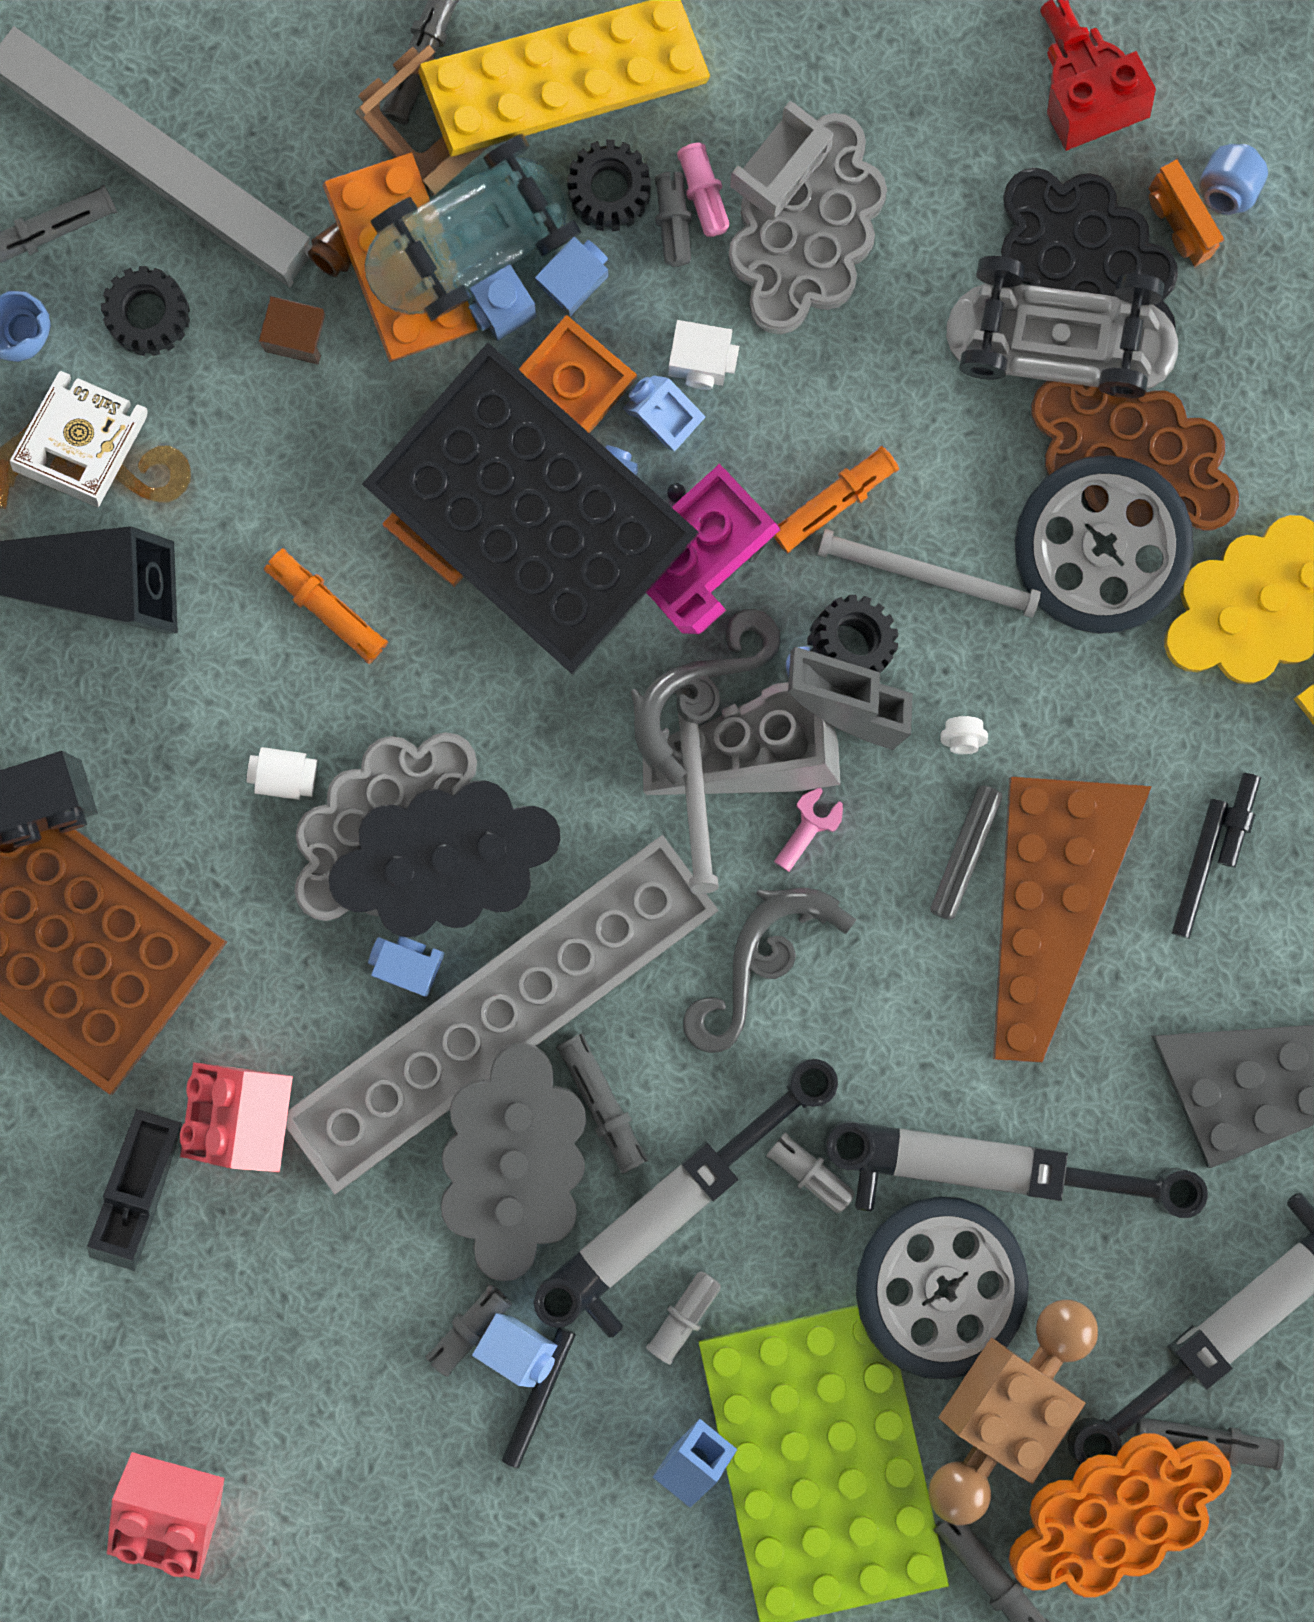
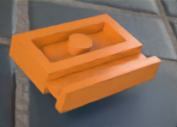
M1176 159L1160 168V173L1156 175L1148 188L1151 192L1149 194V201L1156 215L1161 219L1166 217L1173 229L1172 240L1178 253L1183 258L1189 257L1194 267L1213 256L1220 246L1219 243L1223 242L1224 238L1179 161Z

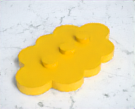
M1288 515L1279 518L1266 529L1263 537L1255 535L1238 537L1225 548L1220 561L1207 560L1198 563L1189 571L1180 591V597L1186 612L1170 623L1164 637L1165 651L1176 667L1188 672H1200L1218 665L1228 679L1238 684L1250 685L1266 679L1274 672L1278 662L1294 665L1307 660L1314 654L1313 521L1298 515Z

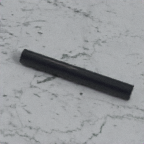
M1210 799L1171 933L1173 935L1190 939L1229 806L1224 801Z
M558 1327L552 1341L558 1345L552 1355L555 1359L554 1365L548 1376L541 1383L536 1382L531 1390L502 1458V1462L514 1468L520 1467L576 1336L574 1332Z

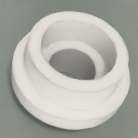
M959 716L950 718L946 721L945 729L941 732V743L950 747V751L956 754L976 753L978 747L984 746L988 742V733L983 729V721L975 717Z

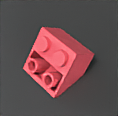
M193 1062L192 1075L188 1080L186 1089L188 1103L185 1123L180 1131V1157L230 1169L280 1172L293 1076Z
M132 1452L112 1499L107 1554L115 1556L128 1564L140 1563L162 1569L174 1577L187 1576L199 1580L220 1509L225 1478Z

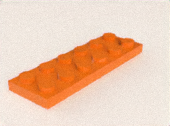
M568 315L560 321L518 369L588 433L595 428L637 380L635 372ZM393 512L382 523L384 528L453 587L464 577Z

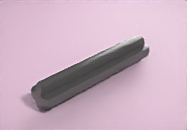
M981 785L976 791L930 907L931 912L938 917L952 920L957 914L1002 800V793L994 788Z

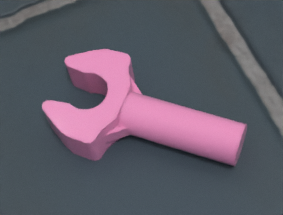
M817 788L804 794L796 804V808L801 813V823L774 860L777 865L790 872L817 832L825 830L834 832L841 823L842 802H838L827 817L820 818L814 814L813 805L821 796L822 788Z

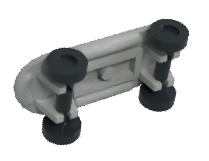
M986 256L979 259L976 277L985 284L972 288L960 297L952 308L947 321L946 338L951 352L960 362V371L979 379L996 380L1004 378L1006 375L1098 387L1103 393L1119 398H1140L1146 394V389L1152 388L1165 380L1173 370L1178 356V337L1174 325L1164 312L1153 305L1161 302L1164 283L1156 277L1145 274L1130 273L1119 276L1116 282L1115 296L1021 285L1025 266L1021 262L1004 256Z

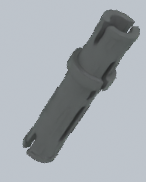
M428 0L420 19L415 20L412 24L410 31L413 36L407 51L414 47L420 53L430 45L435 51L432 56L435 57L438 47H443L448 38L445 30L459 0ZM413 74L387 96L380 110L387 119L402 125L408 124L409 116L423 85L420 75Z
M105 184L100 186L101 188L63 203L26 221L22 217L14 220L15 226L0 232V263L27 251L29 255L38 252L37 247L73 232L112 213H118Z
M583 1033L557 1046L556 1049L563 1061H565L581 1096L598 1126L594 1130L598 1137L603 1136L621 1174L648 1161L629 1124L632 1121L629 1113H623L619 1103L616 1101L602 1070L590 1051Z
M1145 1417L1136 1423L1134 1437L1144 1433H1156L1166 1437L1175 1449L1194 1441L1212 1443L1221 1450L1229 1461L1230 1467H1236L1238 1463L1279 1471L1283 1463L1284 1442L1282 1439L1275 1440L1245 1435L1241 1433L1239 1428L1229 1427L1227 1431Z
M940 1520L935 1523L934 1532L941 1537L991 1597L989 1604L995 1611L1001 1610L1010 1622H1049L1023 1593L1024 1587L1016 1578L1012 1579L968 1525H953L946 1521L941 1522Z

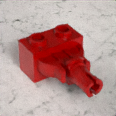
M1049 0L1040 9V13L1048 24L1056 42L1048 48L1047 52L1053 66L1047 114L1065 151L1150 118L1156 88L1137 51L1125 55L1117 46L1104 41L1097 28L1090 29L1089 33L1087 27H1080L1069 5V0H1056L1059 7H1056L1053 0Z

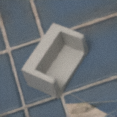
M789 101L783 109L782 120L743 169L737 166L731 173L730 187L775 220L831 150L834 133L795 103Z

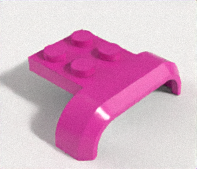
M720 464L672 506L700 534L647 592L648 596L682 634L700 635L726 611L711 592L781 530L773 519Z

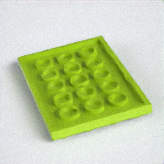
M858 1305L698 1341L718 1434L737 1449L726 1470L760 1622H794L949 1586L938 1534L933 1530L936 1525L901 1369L884 1358L871 1342L860 1319Z

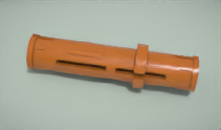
M880 446L874 453L851 470L845 468L838 473V480L778 524L781 530L773 537L780 547L788 554L803 540L826 525L854 502L862 503L868 498L867 493L899 470V466L886 448Z
M284 548L279 550L269 560L271 565L267 564L264 567V571L277 580L294 596L292 601L300 608L304 605L315 614L329 629L353 648L366 663L370 664L383 651L381 648L384 649L387 646L388 641L375 632L364 620L323 585L325 580L320 575L315 574L313 576Z

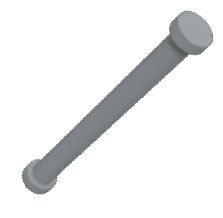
M824 530L817 556L826 558L827 554H831L1023 610V616L1034 617L1040 599V591L1031 589V592L1028 593L833 536L834 531Z
M685 687L674 692L677 698L685 694L688 698L694 699V692L690 688ZM678 714L683 768L687 771L684 775L693 867V877L689 879L690 891L693 893L706 894L716 891L719 885L718 877L712 873L698 724L686 722Z

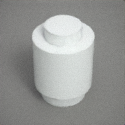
M261 747L259 756L250 755L247 783L255 784V794L300 800L301 796L312 797L318 760L306 758V753Z

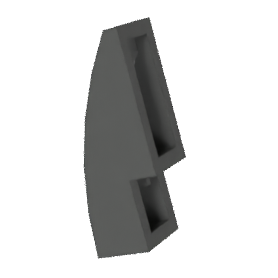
M794 647L791 650L788 693L820 719L848 734L894 750L911 735L913 693L880 684V672L798 647Z

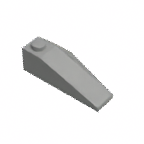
M789 682L775 684L762 690V696L740 707L733 704L721 710L723 715L698 726L705 794L796 792L840 785L839 748L835 726L820 719L788 693ZM680 731L668 736L667 744L674 750L671 755L683 767ZM643 758V792L646 795L686 794L684 775L673 785L658 768L653 771Z

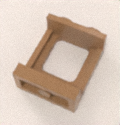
M430 45L420 53L412 47L393 64L398 73L385 84L379 77L358 95L363 104L355 111L394 158L412 152L429 198L437 194L488 148L485 147L451 157L442 136L428 150L423 153H417L381 113L380 103L409 76L413 74L419 75L418 70L421 63L435 60L432 56L435 51Z

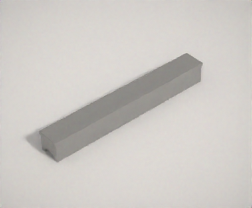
M14 26L0 43V81L283 284L289 288L294 283L293 279L309 259L308 251L312 247L308 244L311 240L309 236Z

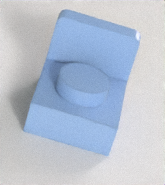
M655 375L640 380L629 392L630 400L623 407L629 416L637 417L668 450L675 451L705 418L700 410L669 378Z

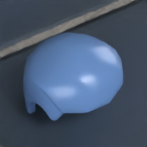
M8 291L0 295V359L21 362L34 357L41 350L49 335L51 327L49 314L42 302L29 293Z

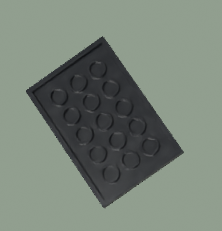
M488 342L362 483L364 487L573 675L700 534Z

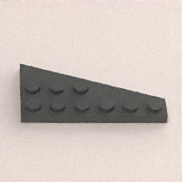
M1314 1025L1152 1036L1208 1168H1213L1314 1125Z

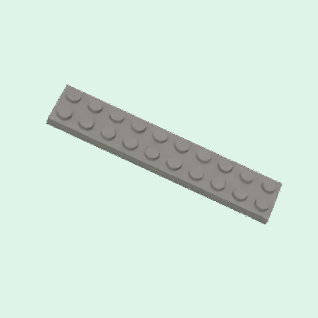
M663 834L288 1110L287 1130L334 1195L448 1112L452 1098L461 1086L470 1081L490 1080V1070L494 1058L502 1049L515 1043H528L537 1046L719 911L707 894H696L690 891L689 879L693 875Z

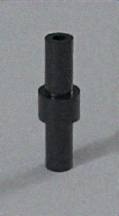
M1250 773L1242 774L1234 806L1228 807L1223 823L1227 830L1218 858V864L1236 868L1245 834L1251 833L1256 814L1252 813V809L1261 781V777Z

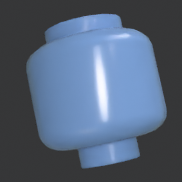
M1228 144L1220 146L1212 154L1200 178L1199 188L1205 203L1209 208L1223 215H1231L1249 210L1255 204L1266 183L1268 176L1266 162L1256 149L1249 145Z

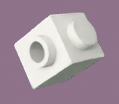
M677 320L669 362V376L686 379V385L697 389L710 390L713 389L714 384L723 386L725 372L735 374L739 351L738 345L731 344L732 329Z

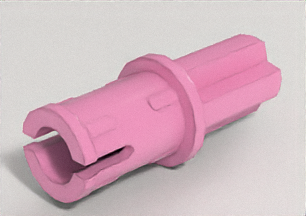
M689 144L677 152V157L680 160L688 185L686 196L694 202L704 234L707 237L722 235L727 232L729 220L719 193L722 189L721 181L714 177L705 144Z

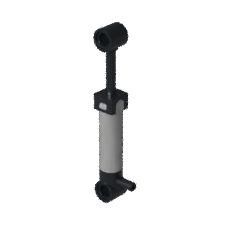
M814 1058L804 1059L795 1064L789 1074L788 1085L786 1086L788 1092L718 1152H715L709 1143L705 1141L681 1162L682 1164L555 1273L545 1279L538 1287L534 1299V1308L538 1318L548 1326L555 1328L565 1327L573 1323L585 1310L608 1338L618 1334L623 1329V1325L600 1297L711 1201L714 1202L739 1179L729 1167L799 1106L803 1108L807 1106L816 1107L830 1102L838 1088V1078L833 1067L825 1061ZM815 1068L823 1073L826 1084L820 1094L808 1096L800 1087V1079L805 1071ZM557 1288L566 1290L572 1298V1306L564 1313H555L548 1309L545 1304V1296L549 1291Z
M840 1121L832 1125L824 1138V1151L830 1161L839 1168L860 1171L855 1208L861 1211L871 1212L874 1210L878 1174L1024 1194L1030 1197L1062 1201L1064 1186L1152 1198L1153 1203L1163 1212L1179 1218H1191L1199 1214L1205 1207L1208 1199V1190L1204 1180L1196 1173L1181 1168H1168L1160 1172L1155 1179L1066 1167L1068 1153L1059 1150L853 1121ZM846 1132L856 1133L861 1140L860 1152L852 1158H843L836 1150L838 1138ZM1184 1180L1189 1186L1188 1199L1181 1205H1174L1169 1198L1170 1187L1174 1182Z
M1296 1193L1291 1196L1287 1201V1206L1310 1234L1197 1328L1192 1325L1167 1347L1179 1362L1110 1420L1106 1421L1104 1418L1100 1420L1094 1417L1083 1418L1073 1425L1067 1438L1068 1449L1080 1465L1088 1458L1093 1457L1085 1455L1083 1450L1084 1442L1088 1436L1096 1433L1103 1434L1106 1444L1104 1450L1098 1455L1117 1456L1122 1447L1120 1436L1189 1378L1192 1377L1197 1384L1208 1390L1233 1369L1230 1363L1314 1294V1207L1302 1193Z

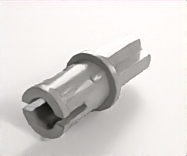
M786 1132L767 1153L766 1157L771 1158L799 1182L797 1185L799 1189L805 1186L834 1212L841 1213L853 1200L854 1190L822 1165L824 1159L822 1157L818 1160L791 1139Z
M698 1272L675 1307L669 1305L667 1310L670 1314L652 1341L648 1343L646 1349L663 1362L671 1365L674 1357L692 1331H699L701 1328L698 1322L721 1290L719 1282L707 1273Z

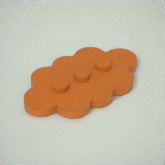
M1144 1433L1131 1438L1121 1447L1117 1456L1096 1455L1088 1458L1079 1466L1073 1480H1058L1047 1484L1037 1492L1030 1507V1516L1035 1527L1018 1537L1010 1549L1009 1563L1012 1572L1021 1585L1028 1589L1048 1590L1065 1582L1074 1594L1082 1597H1098L1107 1594L1118 1585L1123 1575L1143 1576L1151 1573L1159 1567L1167 1551L1185 1550L1202 1539L1209 1524V1515L1205 1505L1221 1495L1228 1486L1231 1477L1229 1461L1216 1445L1207 1441H1194L1175 1449L1166 1437L1156 1433Z

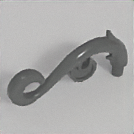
M744 609L734 614L726 628L727 645L735 653L742 649L740 638L743 632L753 631L759 635L763 643L760 652L756 655L745 658L690 662L675 667L658 677L647 688L643 696L636 689L631 690L634 704L635 740L638 749L654 771L658 768L673 785L687 771L671 755L674 750L667 744L669 729L665 727L661 731L660 715L662 708L674 692L681 688H690L694 692V699L688 698L685 694L678 696L676 703L678 714L686 722L694 724L709 720L717 711L720 703L719 690L710 678L759 668L777 654L780 646V631L774 620L766 613L757 609Z
M806 887L785 890L759 889L756 895L761 897L764 902L757 906L746 920L738 936L733 955L732 1023L728 1030L721 1035L716 1036L709 1033L704 1026L705 1016L710 1011L716 1009L724 1011L726 1009L725 1001L714 997L694 1001L686 1009L683 1018V1031L688 1041L696 1049L707 1053L722 1052L729 1049L737 1041L744 1028L751 970L765 979H777L787 974L795 962L796 953L793 943L783 936L768 937L767 943L771 946L772 952L769 956H762L758 952V945L764 932L770 925L782 917L801 914L798 919L801 923L811 919H817L822 924L828 921L841 932L847 934L857 919L838 906L839 900L820 890Z

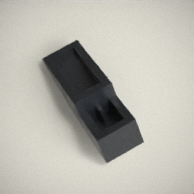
M136 1109L103 1194L104 1203L87 1245L89 1258L132 1271L136 1270L182 1128L181 1122Z

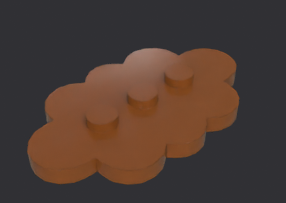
M1055 381L1045 382L1036 391L1031 403V417L1035 426L1045 436L1052 439L1045 454V469L1048 476L1063 465L1085 457L1111 455L1133 459L1154 469L1172 484L1185 503L1193 528L1200 531H1213L1225 526L1235 516L1239 506V492L1235 483L1225 473L1218 470L1225 455V440L1221 430L1214 423L1206 419L1187 418L1182 401L1175 394L1165 390L1146 392L1140 398H1119L1103 393L1098 387ZM1090 485L1083 490L1087 506L1093 512H1100L1106 507L1108 495L1101 486ZM1136 499L1130 502L1126 509V517L1129 523L1142 527L1151 521L1153 509L1147 501Z

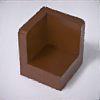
M270 296L259 342L267 353L319 365L321 355L317 345L325 312L322 308Z

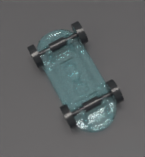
M523 133L504 142L485 155L483 159L488 168L418 208L412 198L408 197L389 207L370 221L377 235L368 247L365 259L366 279L371 291L382 304L396 312L408 315L426 313L431 322L435 321L469 300L471 296L468 290L507 265L516 263L536 250L539 251L542 257L546 256L582 233L575 220L565 224L567 213L565 196L558 181L551 172L536 161L525 157H517L530 147Z

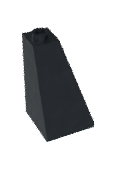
M132 526L0 541V596L166 634H177L174 541Z

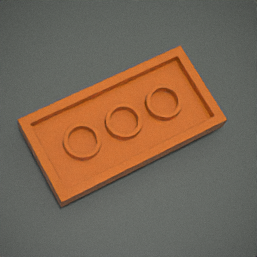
M412 152L324 181V191L389 363L470 335L478 330L468 308V301L431 322L423 309L439 298L427 278L421 279L404 251L407 245L396 227L378 235L370 223L373 218L389 207L411 197L419 210L403 222L416 242L421 240L438 269L434 273L446 293L461 286Z

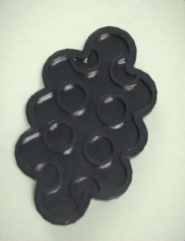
M1040 168L1024 169L1011 178L1006 185L1003 202L1004 211L1014 227L1004 238L1001 256L1015 259L1025 266L1022 283L1030 284V286L1115 296L1116 282L1119 276L1130 273L1150 275L1164 283L1162 300L1153 305L1166 314L1176 331L1175 317L1164 301L1175 288L1178 278L1177 263L1172 254L1164 247L1149 243V225L1142 214L1135 209L1117 207V195L1110 182L1102 176L1086 173L1076 175L1062 184L1048 170Z
M486 780L467 783L454 796L439 789H426L418 793L410 801L407 808L387 804L380 805L367 813L362 819L358 830L360 849L352 850L340 856L332 865L329 874V889L334 900L344 909L353 912H367L377 909L383 925L393 934L402 937H416L427 932L436 921L451 928H463L472 924L483 908L496 913L509 912L523 903L531 887L529 868L549 861L557 852L561 841L560 828L556 819L543 808L534 805L513 808L507 792L498 784Z

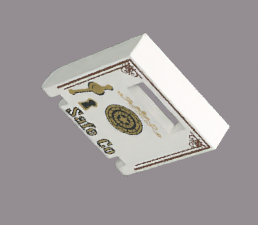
M60 371L10 460L13 471L99 508L145 422L147 408L136 405L129 417L126 415L131 406L129 400L79 378L76 379L71 389L67 390L70 385L71 376ZM46 451L86 468L80 481L45 467L47 462Z

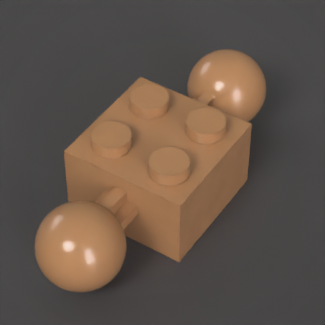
M1058 1300L1049 1304L1041 1312L1036 1324V1336L1040 1346L1029 1362L991 1337L938 1418L959 1437L973 1445L963 1462L956 1461L942 1466L936 1471L930 1481L929 1500L935 1513L944 1521L953 1525H967L977 1521L984 1515L991 1500V1488L987 1478L998 1462L1033 1484L1081 1412L1086 1402L1053 1378L1064 1362H1075L1083 1359L1096 1345L1098 1339L1097 1321L1093 1313L1082 1303L1074 1300Z

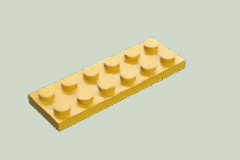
M648 0L421 63L418 70L451 157L506 142L522 133L524 136L694 88L706 84L710 78L709 71L681 0Z

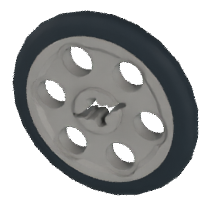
M1111 455L1085 457L1063 465L1046 477L1029 496L1019 516L1014 540L1016 565L1024 587L1028 593L1031 592V589L1041 592L1038 606L1060 623L1075 630L1097 634L1126 631L1145 624L1164 611L1179 594L1189 574L1194 551L1192 523L1185 503L1172 484L1157 471L1140 462ZM1090 485L1101 486L1107 492L1108 503L1100 512L1092 513L1087 511L1081 503L1082 492ZM1136 499L1147 501L1153 509L1151 521L1142 527L1132 525L1126 517L1127 506ZM1064 517L1071 523L1073 532L1070 540L1066 543L1054 544L1047 538L1045 532L1046 525L1052 518ZM1086 523L1095 533H1099L1102 536H1107L1110 533L1114 535L1116 540L1112 543V548L1115 550L1114 554L1123 562L1122 566L1112 556L1109 557L1105 553L1098 556L1094 555L1092 549L1096 546V542L1093 539L1094 536L1085 527ZM1152 545L1158 548L1162 554V564L1155 572H1143L1136 565V554L1143 546ZM1064 563H1074L1082 572L1081 583L1073 590H1064L1055 581L1056 570ZM1118 577L1125 582L1127 594L1118 604H1108L1100 595L1101 584L1107 578Z
M938 1196L918 1200L901 1208L878 1227L865 1247L858 1268L856 1298L859 1316L867 1335L884 1358L905 1372L923 1378L948 1380L966 1376L991 1337L1005 1347L1009 1346L1020 1328L1027 1307L1029 1279L1025 1258L1015 1236L999 1217L982 1205L962 1198ZM962 1231L971 1233L975 1242L974 1250L965 1258H959L954 1253L952 1245L956 1235ZM923 1234L928 1239L929 1252L924 1259L913 1261L908 1256L907 1244L913 1236ZM993 1271L998 1276L999 1289L992 1297L984 1298L978 1292V1280L983 1273ZM939 1277L948 1281L952 1280V1283L947 1287L950 1294L947 1298L939 1295L934 1296V1292L939 1288L936 1281ZM903 1278L908 1284V1296L902 1303L893 1305L886 1297V1287L893 1279ZM972 1314L979 1323V1330L973 1339L962 1341L957 1334V1324L963 1316ZM920 1318H928L933 1325L932 1338L925 1344L917 1345L911 1337L912 1325Z

